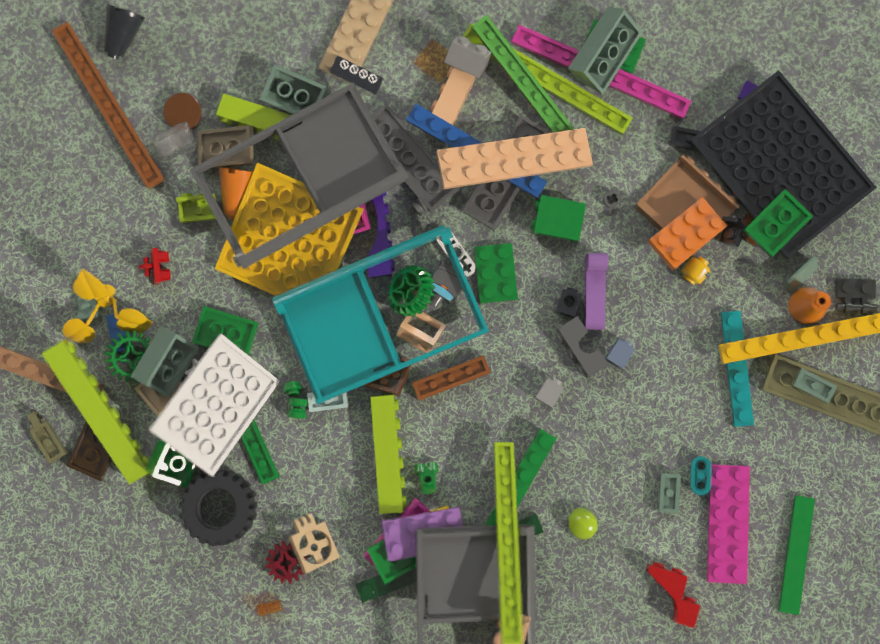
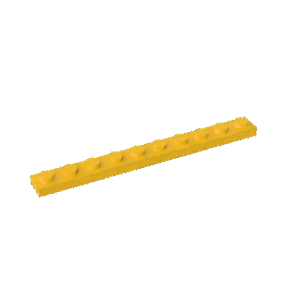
M880 313L718 345L721 363L725 364L880 333Z

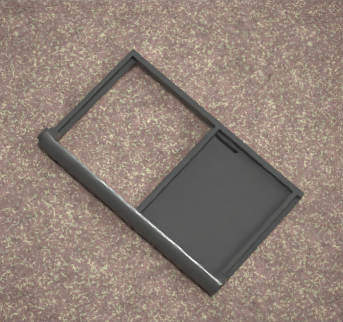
M354 82L190 169L234 251L235 256L232 258L237 267L242 266L243 269L409 180L404 167L395 157L356 89ZM276 134L320 214L244 254L205 182L202 172Z
M517 524L521 614L531 618L524 644H535V528L531 524ZM496 525L416 528L417 644H423L424 624L500 620Z

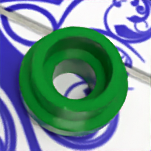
M298 381L284 384L283 393L288 396L299 395V392L302 391V386H300Z

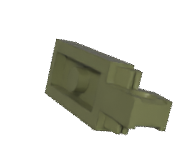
M37 411L27 415L32 424L29 426V432L49 464L68 454L45 417L41 419Z

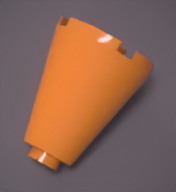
M219 167L223 212L225 215H228V219H235L254 171Z
M803 287L792 294L788 302V309L796 321L803 325H812L819 322L825 316L831 305V299L825 292L812 287Z

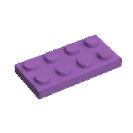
M454 507L383 520L382 527L388 561L416 556V528L461 527L460 508Z

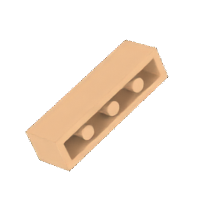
M450 67L446 76L448 81L446 84L443 83L438 93L441 95L438 101L434 100L431 111L436 116L454 125L476 77L456 67Z

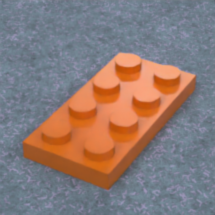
M702 197L647 242L673 271L726 228L727 225Z

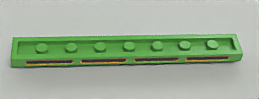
M485 15L476 22L471 29L487 50L491 51V55L550 132L574 130L573 126L491 19Z

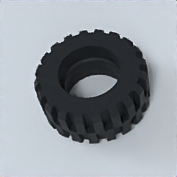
M217 470L213 476L204 473L195 477L196 479L191 481L187 485L188 488L183 491L181 495L183 500L179 502V508L182 509V513L179 516L185 523L183 524L184 529L190 531L189 535L193 539L197 538L199 543H207L209 546L227 545L244 536L252 527L253 520L256 519L257 515L255 512L258 503L255 502L256 494L255 491L251 490V484L245 481L241 475L234 474L228 470ZM215 489L229 492L236 503V514L233 520L224 526L211 525L206 521L201 510L204 496Z

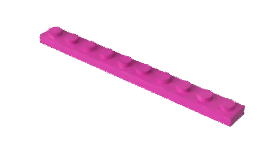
M520 24L511 41V44L565 68H569L579 52L572 47ZM621 69L618 70L608 86L682 120L691 103L689 99Z

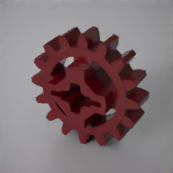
M282 541L281 547L275 544L276 550L270 549L268 552L271 556L266 557V560L270 561V563L265 567L271 568L268 575L274 574V581L280 578L281 584L285 580H288V583L291 584L292 578L298 581L300 579L298 574H304L297 557L290 553V550L294 551L291 542L286 545V542ZM281 551V557L279 560H275L276 554ZM285 557H287V560H291V563L288 565V567L286 564L282 563V561L285 560ZM299 564L298 570L293 574L294 565ZM277 568H279V569H281L282 571H284V574H281L280 572H278V571H277Z

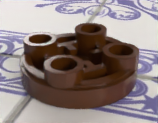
M177 93L169 97L165 102L163 115L165 121L173 129L188 131L197 127L202 117V108L198 100L191 94Z

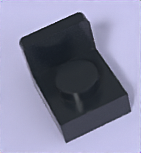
M723 216L722 220L726 223L727 227L724 228L719 241L725 245L739 247L745 233L743 230L747 226L737 216Z

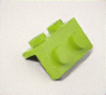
M200 192V195L192 196L191 193L181 194V197H176L180 223L216 220L202 192ZM212 194L218 204L217 196L215 194Z

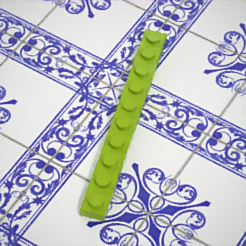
M470 23L462 37L469 39L473 44L484 46L471 29L473 24ZM514 49L545 91L623 136L633 119L631 116ZM491 55L490 59H492V60H494L495 62H497V61L494 59V57Z
M494 442L501 644H523L514 442Z

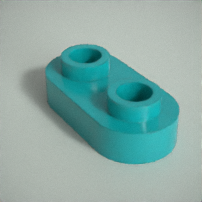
M698 456L691 463V489L697 495H705L711 489L712 464L707 457ZM700 462L705 463L703 470L698 467ZM700 481L705 483L704 489L698 487Z

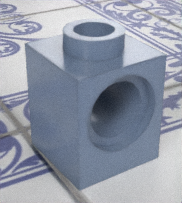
M626 339L616 340L605 357L606 361L620 370L623 369L635 351L632 348L633 344Z

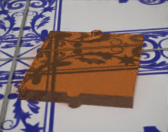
M433 39L425 49L421 50V54L414 62L416 66L438 82L443 80L450 67H452L445 63L449 50Z

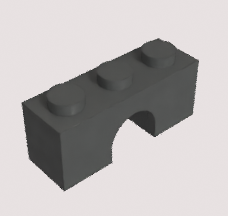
M578 316L557 329L558 334L556 336L561 344H566L568 347L567 353L572 360L575 359L579 364L577 369L582 376L586 375L587 378H590L609 365L599 349L592 353H585L580 349L579 340L588 331Z

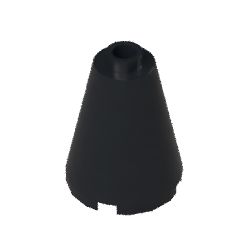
M110 4L107 5L104 51L108 52V57L118 60L119 57L125 55L145 17Z

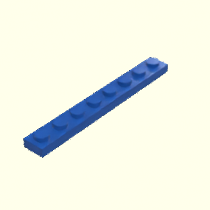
M415 104L406 119V122L450 148L482 143L418 104ZM537 175L506 180L536 199L548 182Z

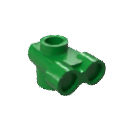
M437 462L416 464L414 466L415 475L419 477L422 493H435L436 473H438Z

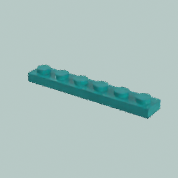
M741 311L721 312L724 344L744 340ZM747 360L726 363L733 426L754 425Z

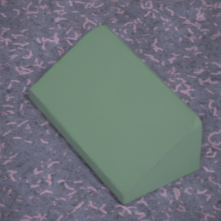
M811 256L807 258L782 282V285L790 293H793L818 269L816 257Z

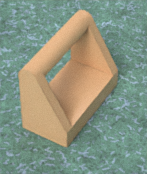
M423 311L422 314H416V317L439 329L435 337L432 338L408 324L412 316H407L396 336L425 353L432 351L446 325Z

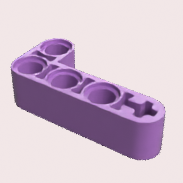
M587 253L585 255L586 267H584V282H586V285H584V301H586V304H584V327L586 330H604L608 253Z

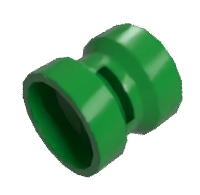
M289 398L290 410L287 412V417L306 419L305 407L308 406V400ZM293 406L302 407V409L293 408Z

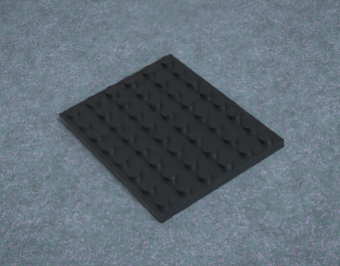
M779 70L689 141L753 220L784 189L813 215L779 250L785 259H789L877 188Z

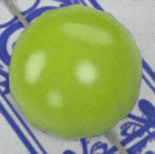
M575 509L568 517L569 530L575 538L586 540L592 538L597 532V519L589 509Z

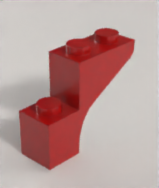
M653 561V565L647 563L646 571L673 600L674 613L672 620L675 623L695 628L701 605L695 602V598L686 595L684 599L682 598L688 576L683 574L684 570L672 567L671 570L665 569L664 564Z

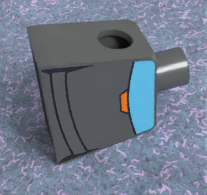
M441 259L432 277L434 280L432 285L435 287L432 292L435 296H431L430 300L432 303L429 304L435 308H438L443 300L450 304L463 291L454 268ZM466 276L468 283L470 284L471 279Z

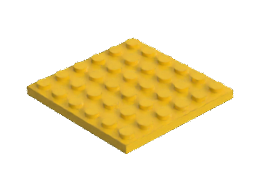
M257 163L231 230L244 254L320 214V211L302 181ZM355 208L245 269L242 266L237 267L232 258L235 256L234 251L226 239L214 269L272 295H279L340 268L364 208Z

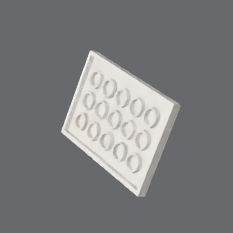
M219 334L149 428V431L204 472L213 476L280 381L225 336Z

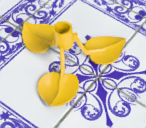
M82 269L73 284V290L75 294L85 300L94 298L97 300V304L85 324L80 319H70L64 324L62 332L66 338L74 342H91L95 338V331L88 325L100 306L108 307L113 304L114 316L118 319L116 325L124 332L129 331L130 334H132L133 330L137 331V333L144 332L152 326L153 321L146 318L141 312L131 308L122 309L118 314L117 299L114 298L115 288L111 285H104L95 276Z

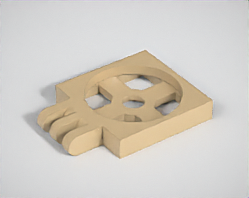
M311 513L306 514V518L302 516L299 520H293L297 534L290 536L289 540L303 574L340 558L325 521L316 525ZM312 531L322 532L324 539L320 541L315 540ZM304 535L307 544L306 547L300 549V541ZM312 544L317 545L316 551L311 550ZM328 546L330 550L329 556L323 560L320 553L321 548ZM308 554L313 556L316 564L307 562L303 557Z

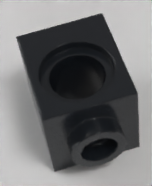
M567 287V289H563L555 313L574 318L582 294H578V290ZM564 298H572L574 302L573 306H566L564 304Z

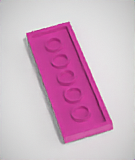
M712 465L708 512L707 582L747 584L750 466Z

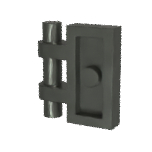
M835 279V298H843V303H836V311H843L844 313L860 311L865 314L876 312V304L868 303V299L876 298V279ZM851 298L860 299V304H852Z

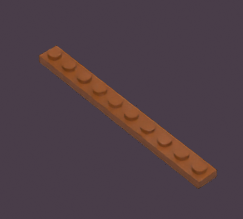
M67 21L52 30L146 187L151 189L164 181L165 178L71 24Z

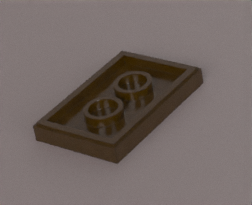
M86 421L66 466L99 481H103L112 458Z

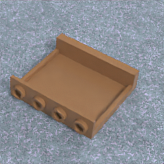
M682 155L639 200L634 208L660 231L702 197L721 219L723 216L729 217L739 205L733 196L727 195L722 191L723 188L720 184L708 178L709 175L706 171L698 169L690 157Z

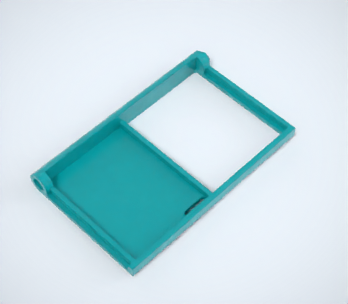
M439 226L272 297L314 394L316 404L323 403L489 332L450 239L453 238L449 227ZM441 239L478 324L479 331L402 363L368 285L364 270L429 242Z

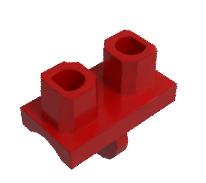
M152 248V251H150L151 264H149V257H144V264L138 265V270H144L145 277H150V270H152L153 285H159L161 282L171 279L170 269L160 270L159 264L169 263V252L158 251V248Z

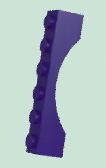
M387 192L372 199L378 217V229L375 242L367 257L393 246L392 240L388 241V233H391L390 222H386V215L389 214L388 203H384L383 197L387 196ZM389 259L368 268L369 278L392 276V271H395L394 259Z

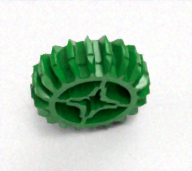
M406 265L405 268H399V273H394L395 277L390 279L391 285L387 286L390 290L386 294L389 296L387 301L390 303V307L396 313L409 317L422 314V309H427V304L432 303L430 300L431 296H435L432 293L435 287L432 285L434 280L431 278V274L424 268L417 265Z
M134 330L131 336L129 331L124 332L125 337L121 333H117L119 340L117 341L112 337L111 341L114 345L106 344V347L110 348L111 351H104L105 355H110V358L104 359V362H111L106 369L111 370L114 368L111 375L115 376L119 373L117 379L121 380L125 376V382L127 383L136 368L137 361L143 357L149 346L147 343L150 341L149 337L142 340L144 333H140L136 337L137 331ZM131 340L141 343L145 351H135ZM125 342L124 353L115 356L117 348ZM130 351L137 355L133 358L132 363L129 359L123 358L129 355L128 352ZM116 362H127L130 372L119 369Z

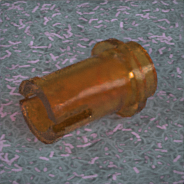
M280 599L267 603L260 602L257 605L258 616H263L264 618L268 614L282 612Z

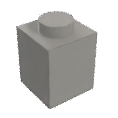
M554 377L551 379L546 378L535 399L552 408L564 389L561 386L562 382Z

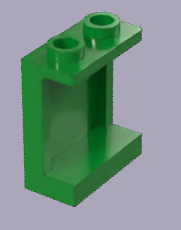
M541 195L540 199L535 201L534 211H537L536 219L532 218L530 229L534 230L533 235L540 234L578 243L586 203Z

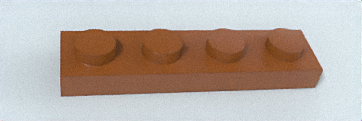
M484 355L415 381L412 384L420 401L491 372Z

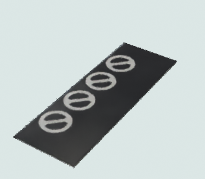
M338 55L330 73L350 83L354 82L355 85L375 95L384 79Z

